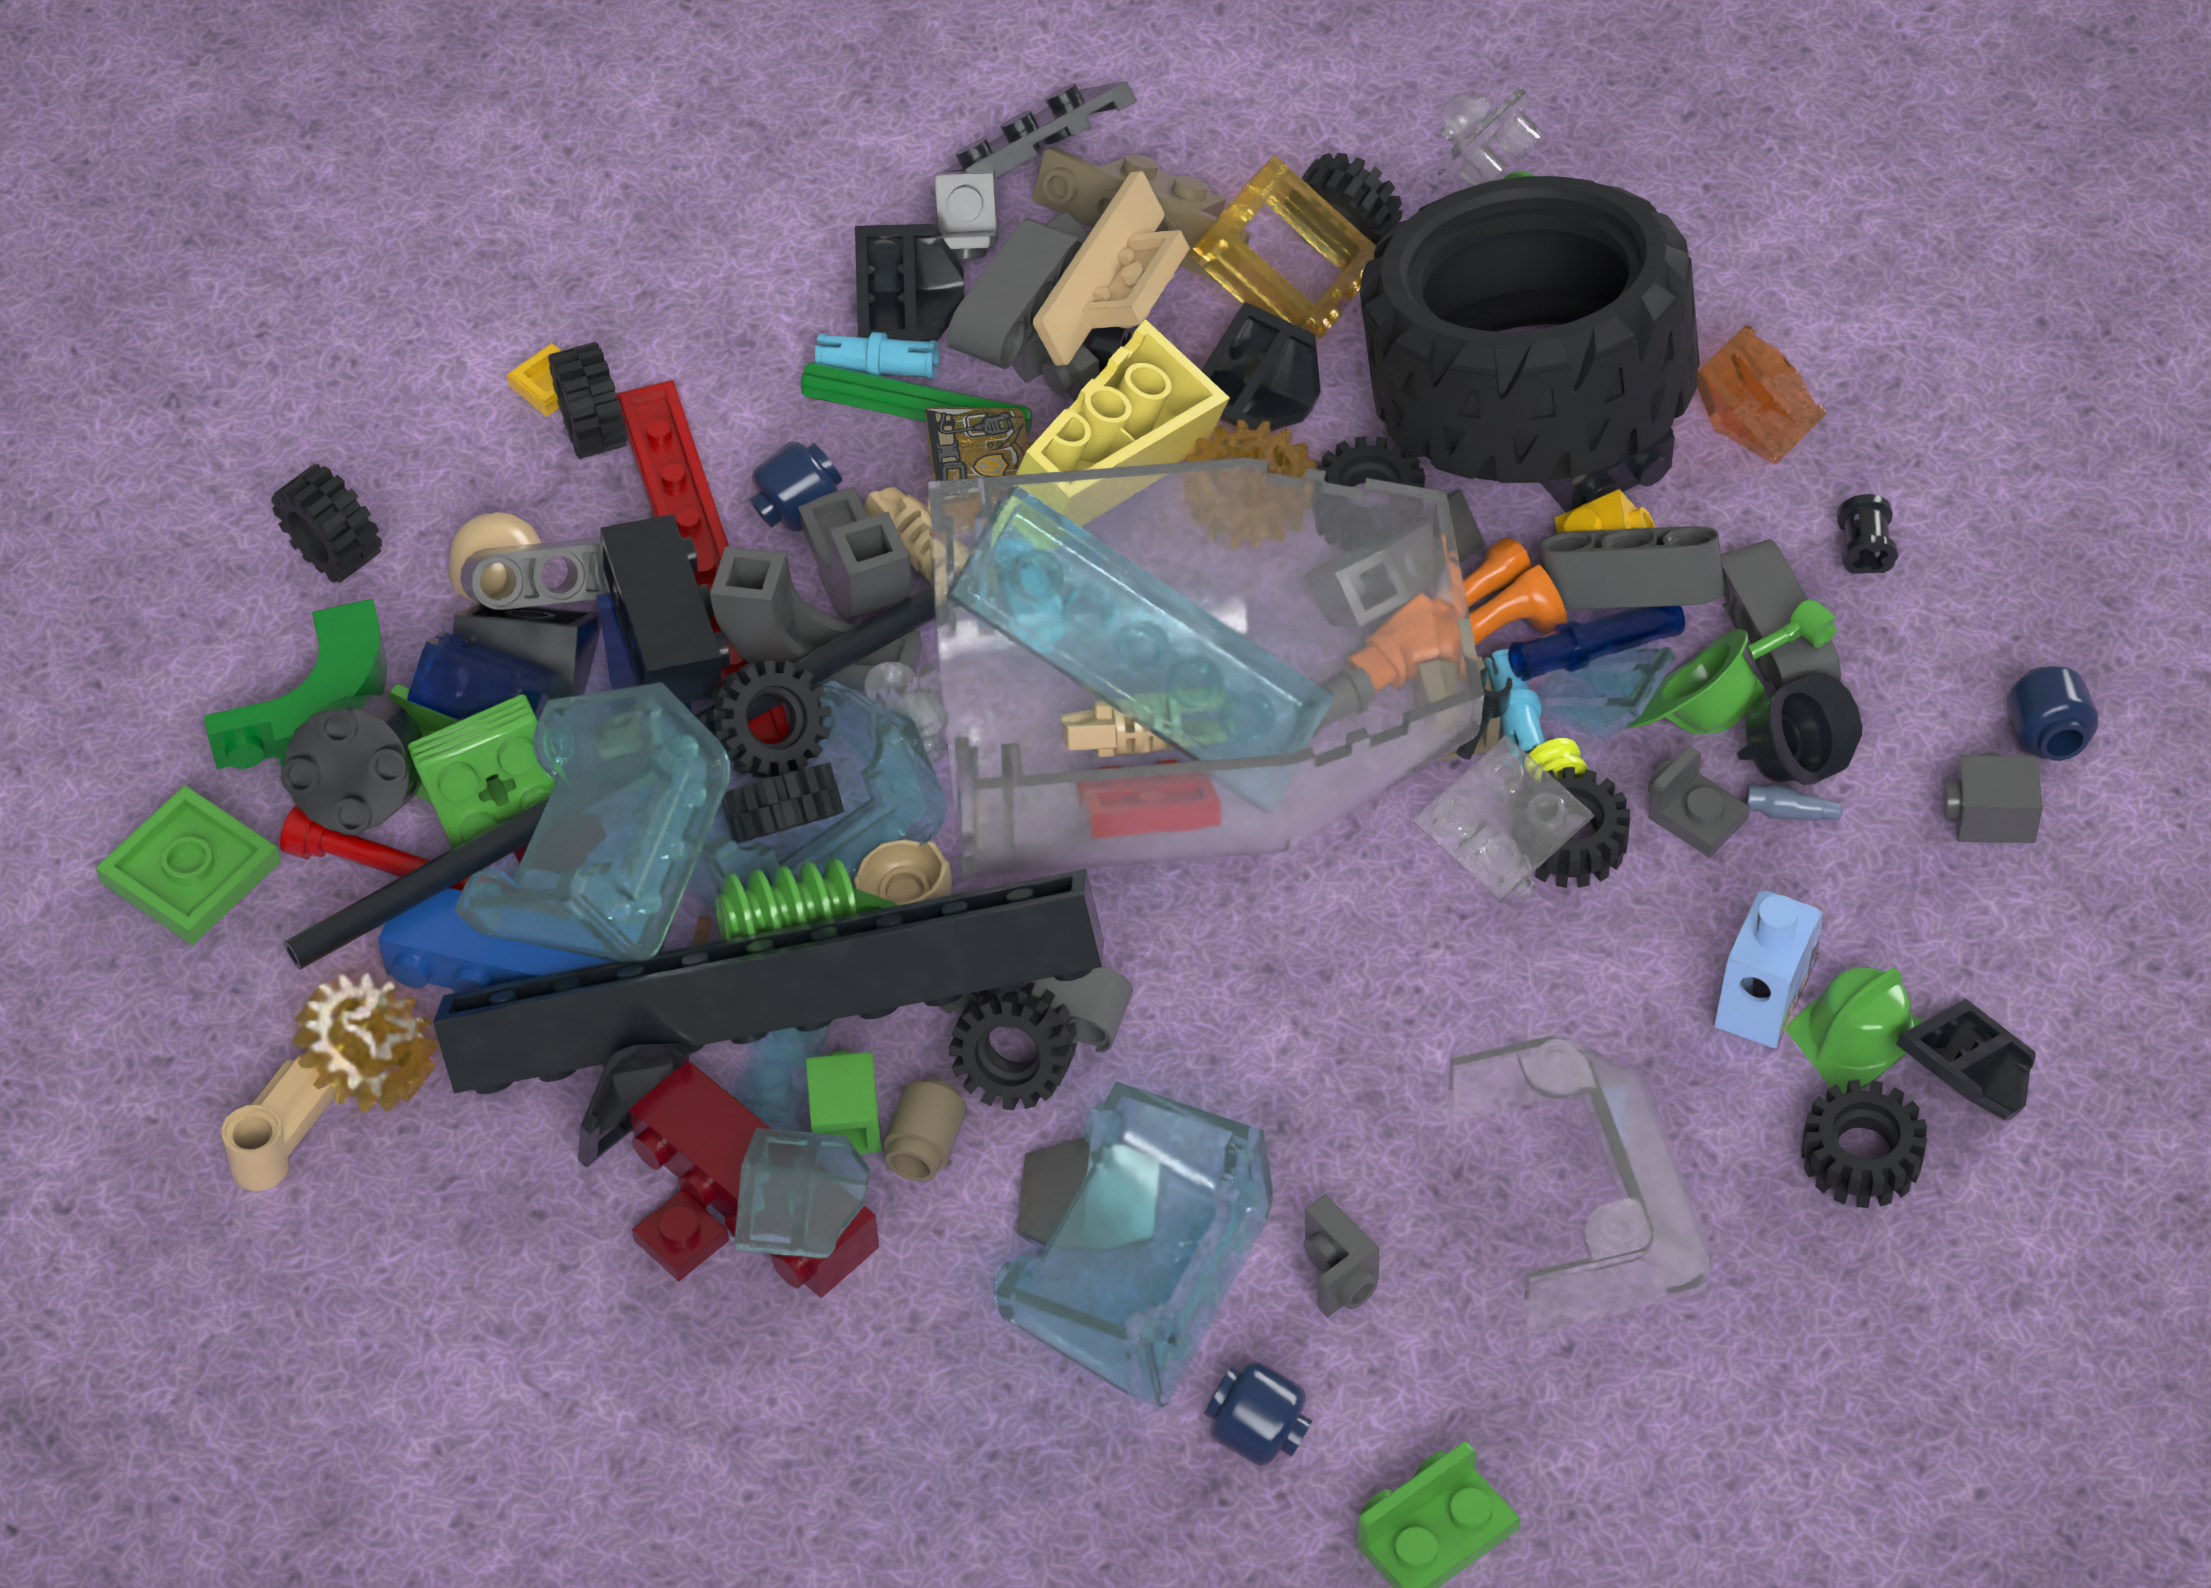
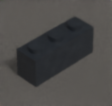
M674 514L601 527L600 569L644 703L648 704L656 701L658 707L662 708L710 698L715 689L721 688V670L730 668V654L724 633L722 631L714 633L710 621L714 620L710 590L707 584L697 585L694 574L698 572V562L691 537L681 538Z

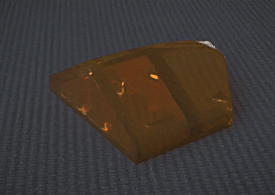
M1745 325L1698 370L1697 388L1714 430L1775 465L1826 413L1820 403L1818 405L1815 404L1802 375L1789 363L1786 357L1776 347L1754 335L1756 331L1751 326Z

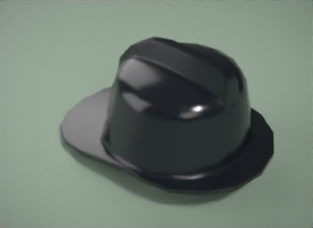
M1826 673L1807 675L1778 688L1772 696L1754 707L1748 714L1745 725L1747 745L1737 752L1739 760H1753L1763 776L1772 781H1797L1802 785L1816 784L1845 770L1850 765L1862 736L1863 727L1859 708L1850 691L1837 678Z

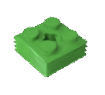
M518 695L413 741L408 745L414 765L452 848L566 786L525 695ZM492 775H498L494 780L487 782L485 780Z

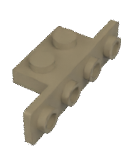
M1056 147L1044 151L1033 192V201L1060 214L1068 212L1076 221L1094 228L1129 173L1142 171L1164 211V218L1155 232L1181 230L1190 247L1179 266L1225 286H1231L1238 281L1250 233L1246 229L1220 219L1226 198L1208 191L1209 187L1205 182L1190 176L1175 177L1159 170L1158 163L1153 159L1137 154H1128L1121 159L1100 167Z

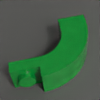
M373 599L312 612L319 644L318 658L310 675L296 689L282 697L267 702L203 715L217 769L231 766L238 769L251 768L258 765L263 759L276 756L279 757L282 769L285 764V752L295 730L313 714L331 702L347 696H363L364 694L383 696L387 679V660Z

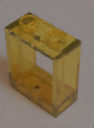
M1274 154L1247 181L1188 252V255L1242 303L1246 301L1315 334V337L1320 339L1342 315V312L1335 307L1339 300L1345 297L1348 301H1351L1359 293L1363 269L1366 263L1374 258L1376 245ZM1265 203L1340 270L1314 304L1238 237Z

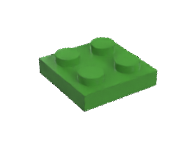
M184 785L95 868L100 883L193 946L281 862L276 845Z

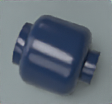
M792 441L754 469L751 478L758 493L751 497L749 501L770 528L781 522L788 530L800 532L802 527L798 507L821 496L837 492L836 486L843 480L829 458L815 443L806 447L799 442Z
M2047 666L2035 668L2020 678L2013 685L2007 696V713L2017 738L2027 753L2038 756V758L2056 761L2070 759L2080 754L2086 748L2098 729V711L2086 683L2076 671L2067 667Z
M1257 1361L1245 1364L1241 1370L1230 1366L1204 1411V1415L1212 1419L1210 1433L1216 1442L1260 1466L1272 1462L1280 1450L1292 1457L1312 1423L1311 1419L1301 1414L1306 1403L1304 1388Z

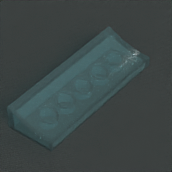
M1018 485L1000 494L974 548L945 596L1263 807L1273 804L1335 698Z

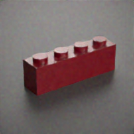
M689 1061L681 1069L673 1071L630 1108L635 1137L632 1139V1145L639 1157L654 1170H659L665 1166L678 1177L681 1190H685L704 1209L711 1205L725 1217V1224L728 1230L743 1246L751 1249L757 1244L772 1257V1264L778 1274L792 1287L798 1289L805 1284L820 1298H823L879 1248L876 1215L692 1062Z

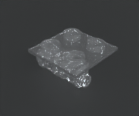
M1505 735L1413 819V823L1499 902L1505 898L1509 899L1511 896H1514L1519 902H1523L1537 888V882L1532 879L1533 872L1594 817V814Z

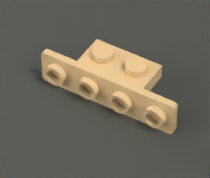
M1142 171L1129 173L1033 319V325L1056 366L1068 365L1091 329L1108 327L1131 328L1140 325L1148 317L1151 308L1167 283L1173 278L1176 269L1190 249L1181 230L1155 232L1164 218V211Z

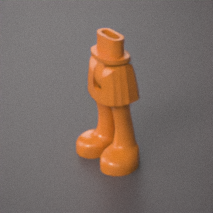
M1505 537L1488 548L1484 557L1485 561L1478 569L1440 597L1432 600L1428 594L1421 592L1412 601L1401 606L1388 619L1379 632L1367 640L1368 649L1348 660V664L1353 673L1364 670L1372 679L1379 695L1394 686L1403 692L1410 687V682L1412 685L1419 684L1420 667L1434 665L1447 659H1467V652L1499 628L1515 620L1526 618L1529 624L1540 633L1545 635L1555 634L1567 625L1566 610L1559 592L1547 572L1539 564L1531 568L1526 549L1518 541ZM1498 590L1501 592L1483 606L1453 621L1482 598Z

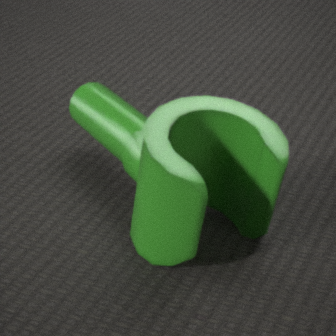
M1806 600L1795 609L1789 623L1783 625L1781 629L1746 646L1750 657L1755 660L1788 642L1795 641L1800 636L1804 637L1815 648H1820L1836 635L1837 627L1832 624L1836 617L1821 603L1814 600Z

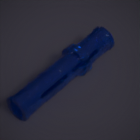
M1681 606L1638 607L1601 617L1587 623L1579 624L1571 620L1556 625L1553 632L1546 635L1511 643L1508 650L1509 664L1514 675L1517 678L1521 677V681H1527L1558 669H1565L1569 672L1586 668L1591 660L1622 652L1659 639L1681 635L1685 628L1684 612Z

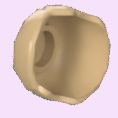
M489 512L479 515L463 524L453 537L450 547L448 577L457 593L478 603L466 594L460 580L461 568L468 557L474 552L483 549L538 544L542 542L532 525L515 514ZM501 563L491 564L484 569L481 574L480 585L485 595L497 594L504 588L507 582L506 569Z
M903 839L881 843L862 859L853 882L854 888L891 900L897 905H903L951 895L952 875L949 861H946L933 841L920 844L917 841Z

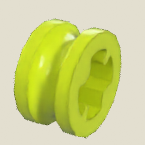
M1556 738L1546 741L1534 748L1525 759L1527 773L1540 785H1542L1543 772L1553 770L1556 778L1561 779L1563 778L1564 767H1575L1574 778L1583 779L1588 767L1584 760L1580 758L1581 751L1576 742L1568 738Z

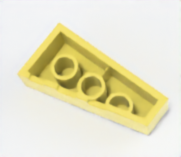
M1145 319L1135 330L1130 341L1113 354L1107 366L1095 380L1091 379L1085 385L1076 401L1068 410L1064 409L1026 451L1005 501L1048 541L1206 446L1230 397Z

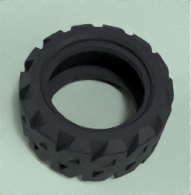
M1559 176L1514 177L1489 181L1465 188L1419 208V212L1410 217L1409 220L1397 223L1377 243L1374 250L1375 259L1368 261L1363 269L1359 293L1377 416L1382 422H1386L1387 433L1404 450L1415 458L1427 457L1431 460L1434 468L1468 479H1474L1475 477L1499 481V483H1539L1578 477L1615 465L1616 461L1624 457L1642 452L1664 436L1673 425L1674 419L1685 413L1698 387L1700 360L1692 260L1688 255L1686 239L1668 215L1657 212L1656 208L1651 205V202L1622 188L1595 183L1591 180ZM1562 324L1539 330L1498 332L1528 325Z

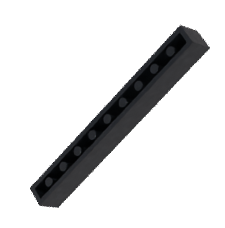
M1081 869L731 938L729 940L726 939L447 994L442 997L433 1024L454 1093L475 1089L478 1094H492L506 1089L516 1081L539 1077L541 1081L553 1082L571 1076L577 1069L598 1065L605 1067L608 1058L614 1052L633 1045L682 1044L690 1054H693L702 1049L705 1044L731 1040L734 1044H748L764 1038L769 1032L793 1027L800 1032L815 1031L826 1027L834 1019L859 1015L863 1019H877L887 1016L898 1007L924 1002L927 1006H943L957 1001L963 994L989 989L994 994L1010 993L1024 987L1029 981L1054 977L1058 981L1076 980L1088 975L1093 969L1102 967L1104 938L1087 869Z

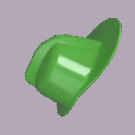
M1737 629L1724 634L1714 640L1690 662L1653 684L1622 714V724L1628 728L1642 727L1666 717L1691 734L1720 733L1735 725L1763 699L1765 694L1763 684L1756 677L1754 670L1743 655L1748 642V633Z
M1858 967L1838 974L1817 999L1794 1017L1785 1030L1829 1087L1837 1084L1843 1094H1846L1848 1081L1860 1079L1862 1089L1871 1084L1872 1080L1875 1081L1894 1063L1905 1056L1907 1053L1896 1045L1902 1033L1921 1024L1923 1021L1911 1014L1909 997L1906 989L1902 986V975L1895 967L1886 972L1870 967Z

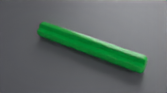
M815 362L806 365L801 377V393L808 398L928 422L927 409L972 410L954 414L953 419L955 421L963 420L965 416L984 412H995V414L1008 412L1012 414V411L1014 416H1023V418H1010L1015 431L1024 423L1016 440L1020 442L1026 440L1032 426V410L1027 406ZM987 413V416L994 415L993 413ZM984 417L968 418L969 426L980 423ZM1006 420L999 421L1001 428L1008 427ZM963 421L955 422L954 427L957 429L964 428ZM972 431L976 433H983L982 431ZM1018 431L1010 437V440H1015ZM1004 433L993 436L1007 438L1008 434Z

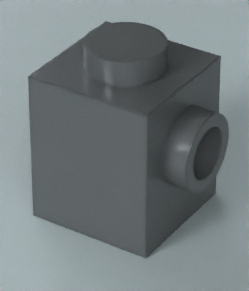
M1985 753L1977 756L1960 755L1955 781H1945L1943 792L1944 818L1956 820L1958 842H2036L2043 809L2038 756H2001L1994 753Z

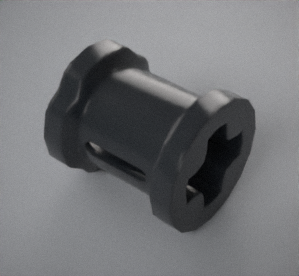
M1874 494L1857 495L1842 502L1837 509V523L1840 529L1845 532L1847 544L1842 553V561L1845 569L1852 574L1885 573L1894 567L1895 561L1898 559V548L1895 542L1890 539L1888 525L1892 522V507L1889 501L1882 496ZM1859 514V519L1855 520V515ZM1879 551H1880L1879 556L1876 557L1875 552H1879Z

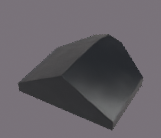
M935 224L855 226L858 337L869 338L872 332L886 333L888 339L939 341L949 327L954 312L964 299V269L942 238V234Z
M1244 301L1201 370L1230 397L1220 419L1255 436L1303 422L1313 410L1321 394L1315 334Z
M1967 999L1902 1033L1896 1043L1897 1046L1964 1098L2003 1120H2011L2026 1106L2030 1070L2034 1065L2036 1052Z
M682 1044L633 1045L614 1052L608 1058L581 1123L578 1160L586 1168L633 1131L630 1108L673 1071L681 1069L689 1062L690 1052Z

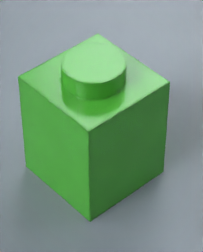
M837 1051L823 1057L806 1058L815 1158L882 1152L872 1052L852 1053Z

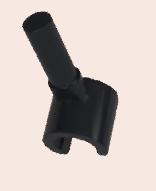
M1486 668L1480 670L1475 676L1471 699L1474 711L1471 715L1470 724L1456 752L1459 757L1466 760L1471 759L1490 719L1504 715L1509 707L1513 684L1512 679L1508 677L1503 690L1499 692L1488 691L1484 689L1488 675V669Z

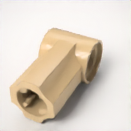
M300 1056L293 1061L286 1060L252 1105L236 1109L226 1117L221 1128V1137L230 1174L234 1182L243 1189L262 1191L272 1188L281 1182L289 1170V1155L337 1095L334 1081L320 1069L318 1064Z

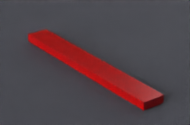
M674 380L616 393L621 406L620 413L624 419L625 431L653 517L674 514L681 538L691 537L694 543L698 562V572L694 574L697 585L707 584L711 592L724 549L729 547ZM714 615V620L710 621L715 633L720 632L721 629ZM728 640L730 668L721 670V680L729 673L739 671L738 668L750 664L731 646ZM782 704L748 722L752 734L758 740L767 744L779 742L789 729V723Z

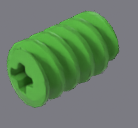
M831 858L827 861L823 878L814 863L811 861L804 862L800 867L797 882L786 865L778 866L774 872L772 886H770L765 874L760 869L752 870L748 876L746 890H744L738 876L734 873H728L723 877L720 894L717 892L715 896L720 941L857 914L850 877L842 861L838 858Z

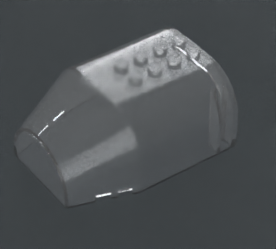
M1247 457L927 482L937 663L955 840L961 878L1287 852L1474 739L1478 735L1481 725L1484 692L1447 492L1369 478L1366 479L1364 489L1326 483V471L1311 468L1306 469L1304 479L1269 473V461ZM1213 687L1223 688L1224 706H1221V709L1179 715L1180 725L1210 722L1222 725V727H1225L1224 744L1098 757L1096 749L1069 751L1062 741L1060 716L1093 710L1094 701L1112 698L1123 699L1130 696L1149 694L1161 695L1167 692ZM1176 758L1178 763L1156 765L1157 760ZM1120 765V768L1099 769L1100 766Z

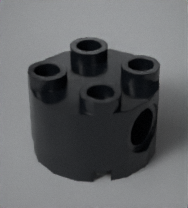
M364 694L363 696H351L335 700L313 714L295 730L285 752V764L281 770V781L284 788L291 794L293 801L310 820L332 831H339L344 835L359 834L364 830L381 825L416 796L422 780L409 753L408 745L413 741L423 738L421 729L402 706L382 696Z

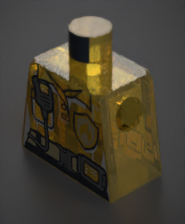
M925 408L927 444L937 516L952 529H957L1017 514L1005 501V498L1026 451L1034 443L1028 442L1024 413L1017 408Z

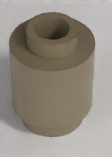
M927 1078L905 1086L884 1141V1147L887 1151L885 1161L894 1173L912 1181L926 1182L934 1179L937 1171L947 1166L967 1112L964 1100L958 1095L957 1090L951 1084L940 1079Z

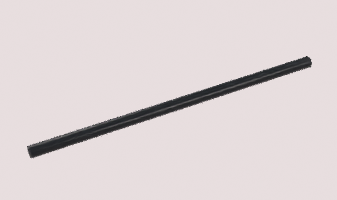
M987 554L791 663L796 664L794 669L797 671L806 669L814 677L809 682L812 686H815L1003 582L1004 574L1002 568L991 554ZM769 694L757 697L748 710L747 721L749 722L783 702L776 696ZM715 704L663 732V739L660 742L614 759L285 940L284 946L290 959L299 970L307 967L710 744L708 733L715 731L714 722H706L707 710L714 709Z

